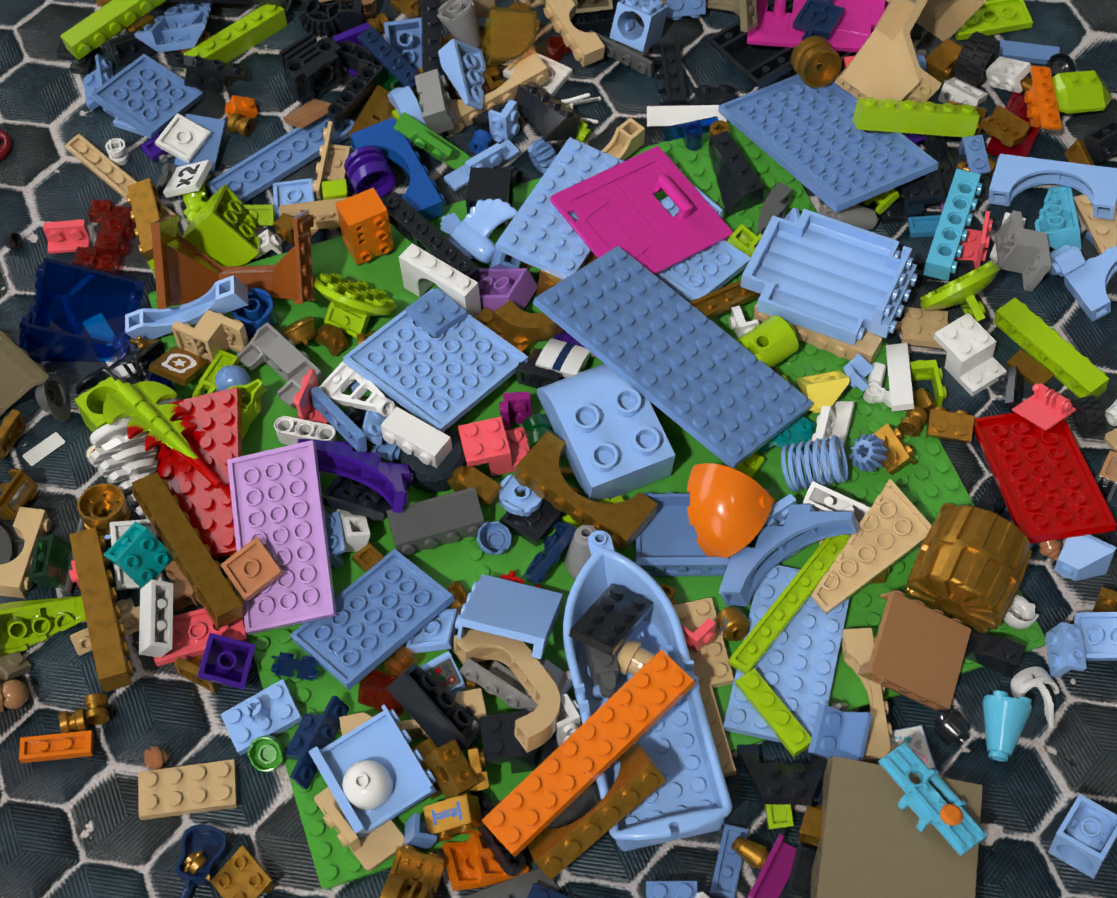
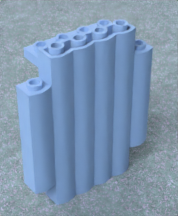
M803 209L797 223L774 215L772 216L742 274L740 287L761 294L758 299L757 311L770 316L778 315L789 323L855 345L857 340H862L865 331L883 338H887L889 332L893 334L897 325L895 318L901 317L904 309L902 303L903 301H908L911 294L909 287L915 286L918 274H915L917 265L912 263L913 258L910 257L912 248L904 246L901 253L898 250L900 241Z

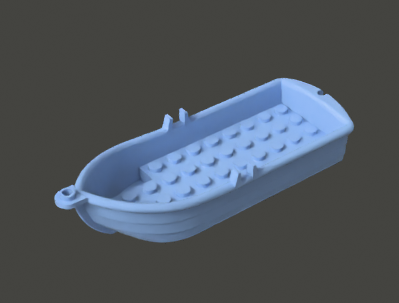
M601 530L594 531L588 538L591 557L575 579L567 599L563 620L565 654L582 724L609 699L601 696L599 685H592L584 643L569 637V633L573 625L611 584L621 586L627 591L654 602L652 610L623 644L627 641L642 642L641 647L655 655L662 649L696 683L633 744L635 745L638 742L654 760L666 781L609 830V833L616 840L620 850L629 851L718 831L722 828L725 817L731 813L732 803L700 694L699 678L695 676L694 661L690 658L679 617L670 599L659 584L639 565L615 552L612 539L607 532ZM621 645V646L619 647V649L615 652V653H616V656H617V654H618L620 648L622 647V645ZM619 671L616 681L617 686L615 688V693L628 680H630L633 677V675L627 672L624 676ZM619 758L596 779L601 800L611 789L620 770Z

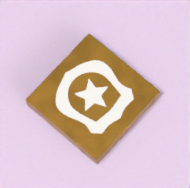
M173 346L149 364V371L186 386L209 367L210 361Z

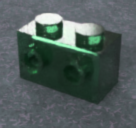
M54 534L36 538L28 579L47 590L64 586L71 544Z

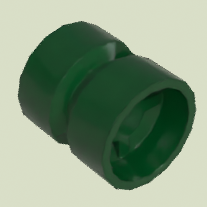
M534 414L523 421L522 425L525 436L528 438L529 450L533 448L547 431L554 434L546 414Z

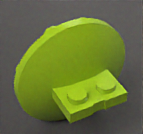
M992 260L936 289V292L934 290L920 298V306L922 310H937L960 304L964 314L969 313L978 322L986 318L984 316L986 311L980 301L977 302L975 296L993 281L1001 269Z
M321 273L320 276L316 277L314 283L315 288L331 301L324 323L339 327L345 333L357 338L356 334L365 333L370 316L392 315L397 307L396 301L386 296V291L378 288L375 290L369 288L370 284L365 281L358 280L356 283L343 279V276L336 273H331L330 275Z

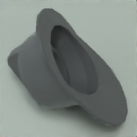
M49 373L50 377L45 383L38 385L36 388L35 397L37 403L45 412H51L57 420L66 422L71 415L66 386L60 376L55 373Z

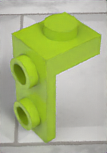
M917 360L910 362L911 381L931 380L937 407H942L943 399H946V387L941 384L943 379L942 369L938 368L937 361Z

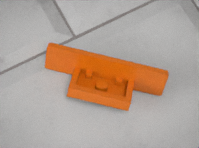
M1032 65L1030 72L1033 83L1024 96V101L1027 103L1028 108L1027 117L1030 118L1031 127H1039L1041 124L1043 129L1060 130L1062 124L1051 69L1049 67Z

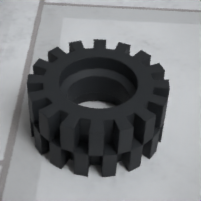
M1094 395L1075 399L1072 403V407L1076 408L1072 415V418L1075 420L1074 425L1077 426L1078 433L1080 432V435L1084 438L1102 434L1105 431L1104 428H1106L1104 423L1106 419L1103 417L1104 411L1101 410L1102 405L1098 403L1099 400Z

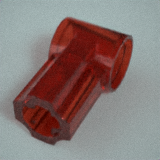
M551 36L547 39V58L558 62L562 60L564 54L572 52L570 47L565 45L563 37Z

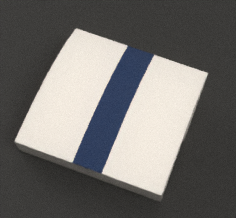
M551 338L543 348L535 366L546 370H554L560 373V376L567 378L580 373L581 369L585 368L591 352L584 347Z

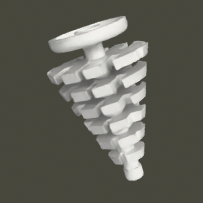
M132 417L122 418L114 422L113 425L106 424L92 433L90 442L99 449H95L90 454L89 462L94 467H98V472L107 478L109 484L118 486L124 496H128L126 501L131 507H137L135 512L140 517H146L133 496L132 482L156 472L157 460L154 459L157 451L156 447L145 451V439L150 431L139 433L133 439H128L127 426Z

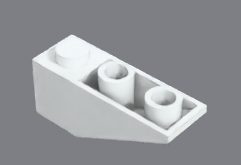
M332 509L333 513L339 512L341 515L346 552H357L366 546L371 535L366 516L353 515L348 511Z

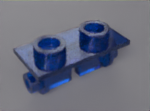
M280 652L279 657H271L277 659V663H273L271 672L275 673L276 676L293 678L294 669H297L296 678L313 681L319 678V670H316V667L321 665L316 663L314 657L302 656V660L293 659L294 654Z

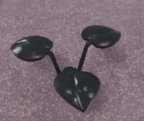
M162 341L154 342L139 354L137 353L140 349H135L124 355L122 359L115 361L108 369L104 366L95 370L76 386L77 395L82 386L95 376L106 373L115 380L120 379L111 372V370L120 365H123L130 375L126 379L127 382L135 384L145 381L144 378L146 377L140 366L141 359L146 353L162 348L165 344ZM131 361L132 363L135 362L138 373L133 374L127 364H131Z

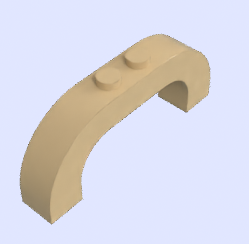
M475 629L465 631L461 639H457V635H455L454 653L463 665L468 658L476 663L483 660H496L504 663L511 669L536 703L537 708L533 712L515 720L514 735L525 751L528 753L546 743L557 728L556 724L559 721L560 694L552 674L544 669L540 659L532 657L531 650L523 641Z

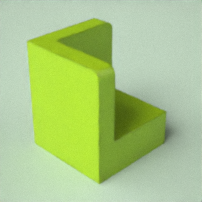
M346 179L322 182L323 200L347 197Z

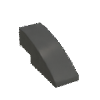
M780 181L772 189L761 208L757 236L760 233L763 235L773 215L784 219L786 217V208L792 203L793 189Z

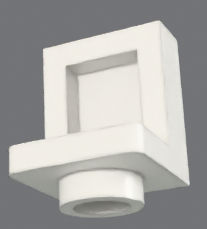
M740 305L731 307V316L728 317L730 328L735 330L738 339L760 324L758 320L746 322Z

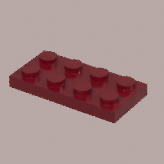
M1013 92L1005 109L1030 124V118L1027 117V103L1024 101L1025 95ZM1041 124L1039 127L1030 126L1024 141L1013 147L1003 145L1001 140L992 136L986 148V153L998 157L1000 154L1028 157L1041 130Z

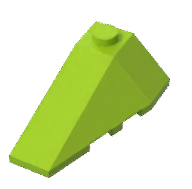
M82 596L0 604V656L16 651L23 652L28 647L86 620Z

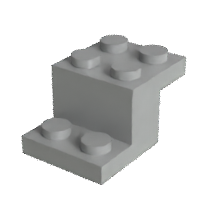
M1013 210L995 234L998 265L1002 270L1022 273L1024 290L1032 292L1045 274L1052 268L1049 252L1050 244L1047 239V233L1024 229L1021 212Z

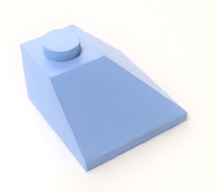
M1092 535L1067 538L1057 559L1054 571L1059 573L1060 576L1074 581L1104 575L1108 572L1117 547Z

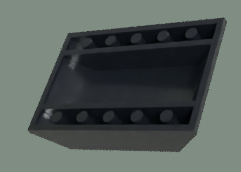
M775 0L768 3L767 11L774 12ZM786 0L785 13H792L794 0ZM740 20L707 38V42L757 87L764 88L797 75L791 65L793 47L747 44L748 32L741 31Z

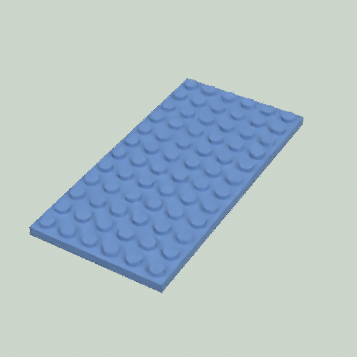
M619 246L538 295L533 301V305L730 468L734 469L809 411L814 404Z

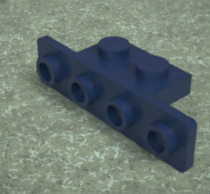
M373 27L358 35V40L404 87L409 86L411 90L416 87L415 76L419 74Z
M338 696L331 697L322 715L305 714L284 753L289 759L298 760L290 778L302 789H308L318 770L308 751L316 746L321 750L331 744L340 728L339 717L346 716L349 711V707Z

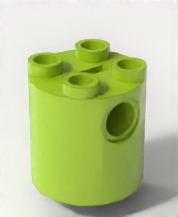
M773 315L738 339L742 346L770 368H773L794 354L799 346L794 326L778 315Z

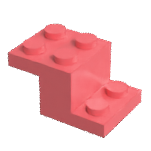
M501 417L458 426L467 466L471 467L488 463L491 477L515 472V466L530 451L527 443L528 438L525 436L523 427L505 431Z

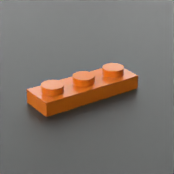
M92 730L21 737L19 760L21 763L93 756L94 734Z

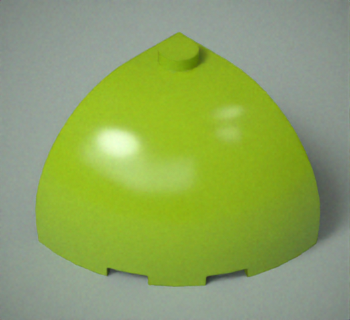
M225 184L199 210L183 235V238L224 267L246 264L260 252V237H256L254 230L257 227L250 214H245L241 208L243 203Z

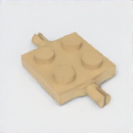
M905 307L904 317L902 321H897L895 330H900L902 343L943 349L933 337L935 332L949 325L947 321L948 311Z

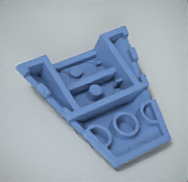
M176 3L164 12V16L155 18V24L152 26L147 24L144 26L145 31H137L134 35L159 53L194 48L205 29L212 3Z

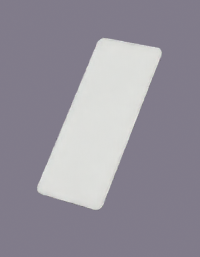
M55 432L22 455V457L33 466L63 445L65 440Z

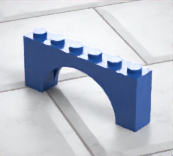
M394 117L350 134L354 151L367 146L379 148L386 160L398 164L407 172L410 177V184L401 198L428 221L444 214L443 205H446L443 195L441 193L438 194L435 181L429 179L428 170L425 165H421L418 152L412 150L411 140L394 130L393 127L396 124Z

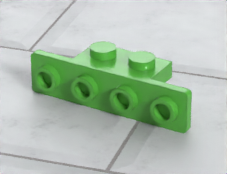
M406 112L402 113L393 127L394 130L414 142L416 146L424 149L434 158L442 161L454 170L465 165V161L470 158L465 152Z

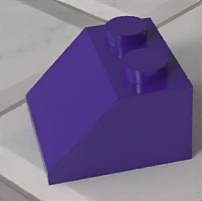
M209 633L197 678L244 690L255 645Z

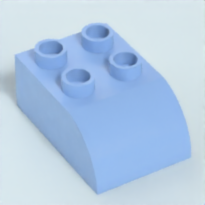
M605 363L537 389V396L548 416L555 435L566 442L564 454L585 498L595 502L605 498L611 499L671 475L675 453L650 401Z

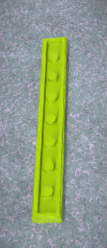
M838 535L825 538L729 658V665L743 674L750 672L756 667L809 600L811 594L826 572H828L851 536Z

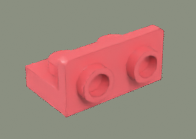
M84 219L46 222L43 224V230L48 240L49 254L89 250L90 233Z

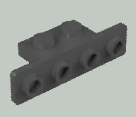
M596 33L604 44V54L648 77L653 75V62L647 59L649 50L642 52Z

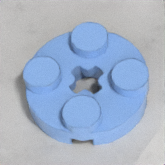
M512 474L507 476L500 484L502 487L499 492L500 505L509 513L528 517L543 502V499L539 498L534 491L520 485ZM523 490L526 491V492H525V495H526V496H524V497H518V496H517V493H516V492H520V493H521Z

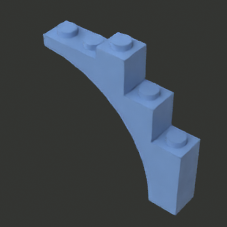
M791 504L784 526H763L755 548L744 547L730 557L719 589V594L726 606L748 607L755 590L763 578L783 559L802 547L829 537L858 534L860 525L854 513L848 511L815 512L812 504Z

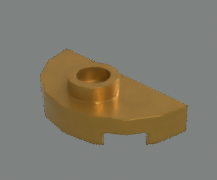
M454 581L447 589L455 599L449 606L452 609L457 608L461 615L462 606L466 603L468 594L460 581Z

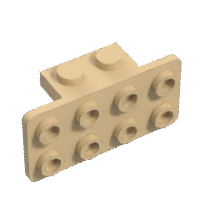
M329 787L314 797L315 803L325 815L323 819L327 826L337 831L338 835L336 836L344 848L349 847L366 871H372L396 853L397 846H404V836L392 820L360 839L353 831Z

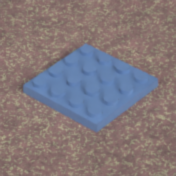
M145 54L141 55L91 93V100L150 139L166 128L177 113L182 115L203 98L202 91L194 87L184 86L182 78Z

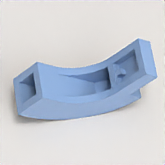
M409 86L395 88L387 94L389 102L395 107L399 117L403 112H406L427 127L422 118V111L418 101Z

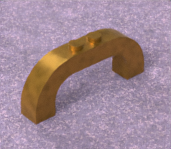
M591 252L581 269L598 259L593 252ZM511 300L494 311L495 325L505 334L519 340L540 341L554 337L564 331L543 312H525L518 308Z

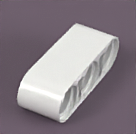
M288 416L279 417L274 422L278 441L285 445L297 444L298 439L338 441L334 427L328 424Z

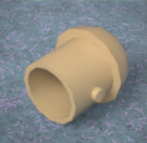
M627 641L620 648L616 658L619 671L624 676L627 672L634 676L655 656V654L641 647L642 642Z

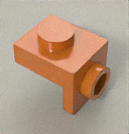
M233 95L230 102H227L225 106L228 120L233 113L255 118L258 114L255 99Z

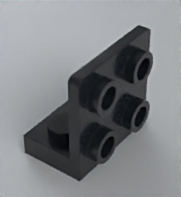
M533 348L528 358V363L519 362L516 368L518 384L535 389L562 380L565 377L560 376V373L554 370L536 367L535 364L542 350Z

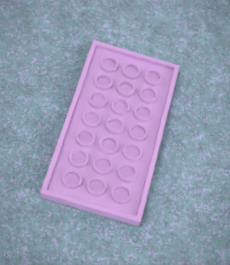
M310 440L228 459L237 551L255 537H258L284 572L282 576L248 602L243 599L245 605L243 608L245 633L250 635L337 616L316 443Z

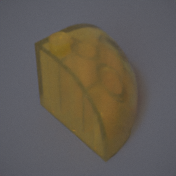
M490 7L480 32V49L484 53L486 66L499 67L510 65L521 59L529 51L536 38V32L539 30L540 20L537 19V11Z

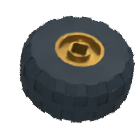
M449 429L443 432L451 437L452 451L437 468L430 464L426 465L418 457L406 454L403 450L401 451V464H408L409 471L413 473L412 485L415 488L426 492H441L451 488L447 481L453 476V471L460 466H467L461 439L457 433Z

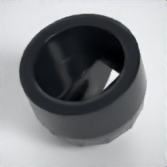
M10 233L5 236L4 244L8 249H18L22 246V237L18 233Z

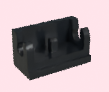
M137 31L109 40L119 67L134 62L143 54L148 57L155 55L153 48L135 37L134 33Z

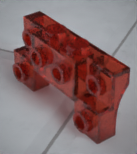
M92 199L88 218L91 223L101 224L93 248L77 247L72 262L75 271L93 272L107 278H117L123 256L128 251V240L132 237L133 233L132 226L134 221L130 214L133 211L132 207L114 206L112 200Z

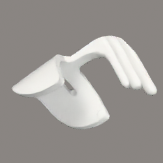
M1026 668L1017 673L1011 680L1013 697L1016 699L1017 697H1024L1031 688L1037 687L1044 700V711L1048 726L1052 729L1054 728V704L1044 684H1050L1054 694H1059V688L1044 668Z

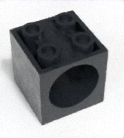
M471 167L465 198L467 214L470 213L471 207L476 206L478 200L500 199L502 202H507L513 207L512 169ZM510 219L504 221L497 227L507 228V226L510 224Z

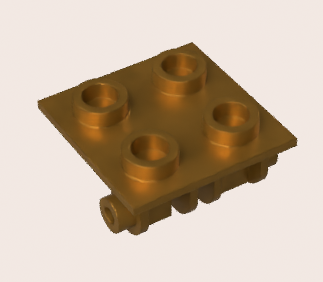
M244 845L237 850L210 881L223 898H258L262 892L268 894L274 889L272 885L273 880Z

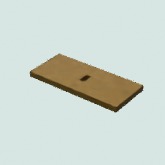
M377 85L346 137L350 138V134L392 117V111L395 110V107L388 100L387 94L390 93L389 91Z

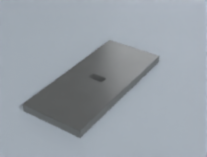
M538 868L463 898H509L514 895V898H527L533 883L558 892L554 879L550 880Z

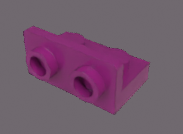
M530 391L503 393V402H499L503 426H506V430H511V423L523 424V421L532 415Z

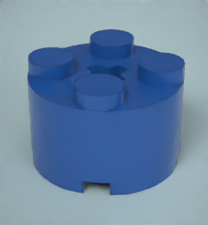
M259 288L250 289L247 306L232 311L233 318L244 324L248 337H254L257 329L267 322L273 328L277 323V314L271 296L268 292Z

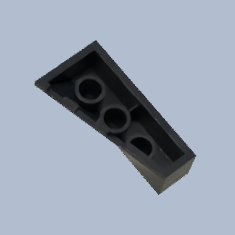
M528 82L527 84L518 85L515 97L517 110L522 117L528 118L527 123L529 125L535 126L537 134H542L544 142L568 140L569 137L576 139L581 117L572 108L563 105L562 101L553 98L549 92L543 91L536 83Z
M725 131L709 137V156L716 175V182L721 193L726 216L763 203L764 186L729 132Z
M414 662L386 689L438 747L455 740L463 752L481 734L480 720L473 715L475 711L469 706L464 708L454 700L456 696L453 693L439 688V682Z

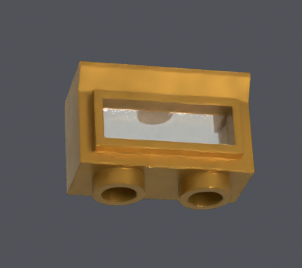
M10 469L8 473L13 479L10 483H2L0 485V491L2 492L0 496V517L3 520H15L19 507H24L26 502L31 501L36 496L35 490L38 484L23 469Z

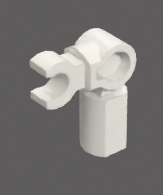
M875 362L872 364L874 369L869 374V387L865 389L863 398L868 403L883 402L891 408L890 391L881 388L886 365Z

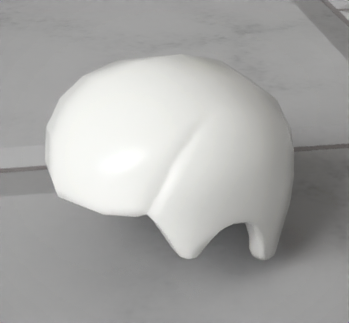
M1016 595L1003 620L1007 626L1021 630L1031 626L1037 620L1039 614L1035 613V604L1029 603L1026 598Z

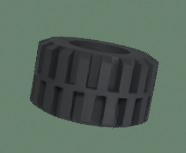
M978 31L974 32L967 39L959 53L955 65V77L976 87L981 86L987 80L985 70L998 59L1000 51L999 40Z

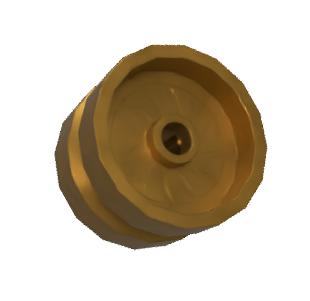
M820 36L804 39L794 48L791 55L793 69L800 76L804 84L811 88H821L832 83L842 68V60L839 54L833 49L828 40Z

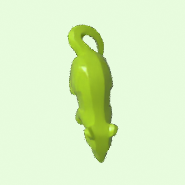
M205 180L199 191L183 194V201L187 207L183 213L187 217V222H191L208 201Z

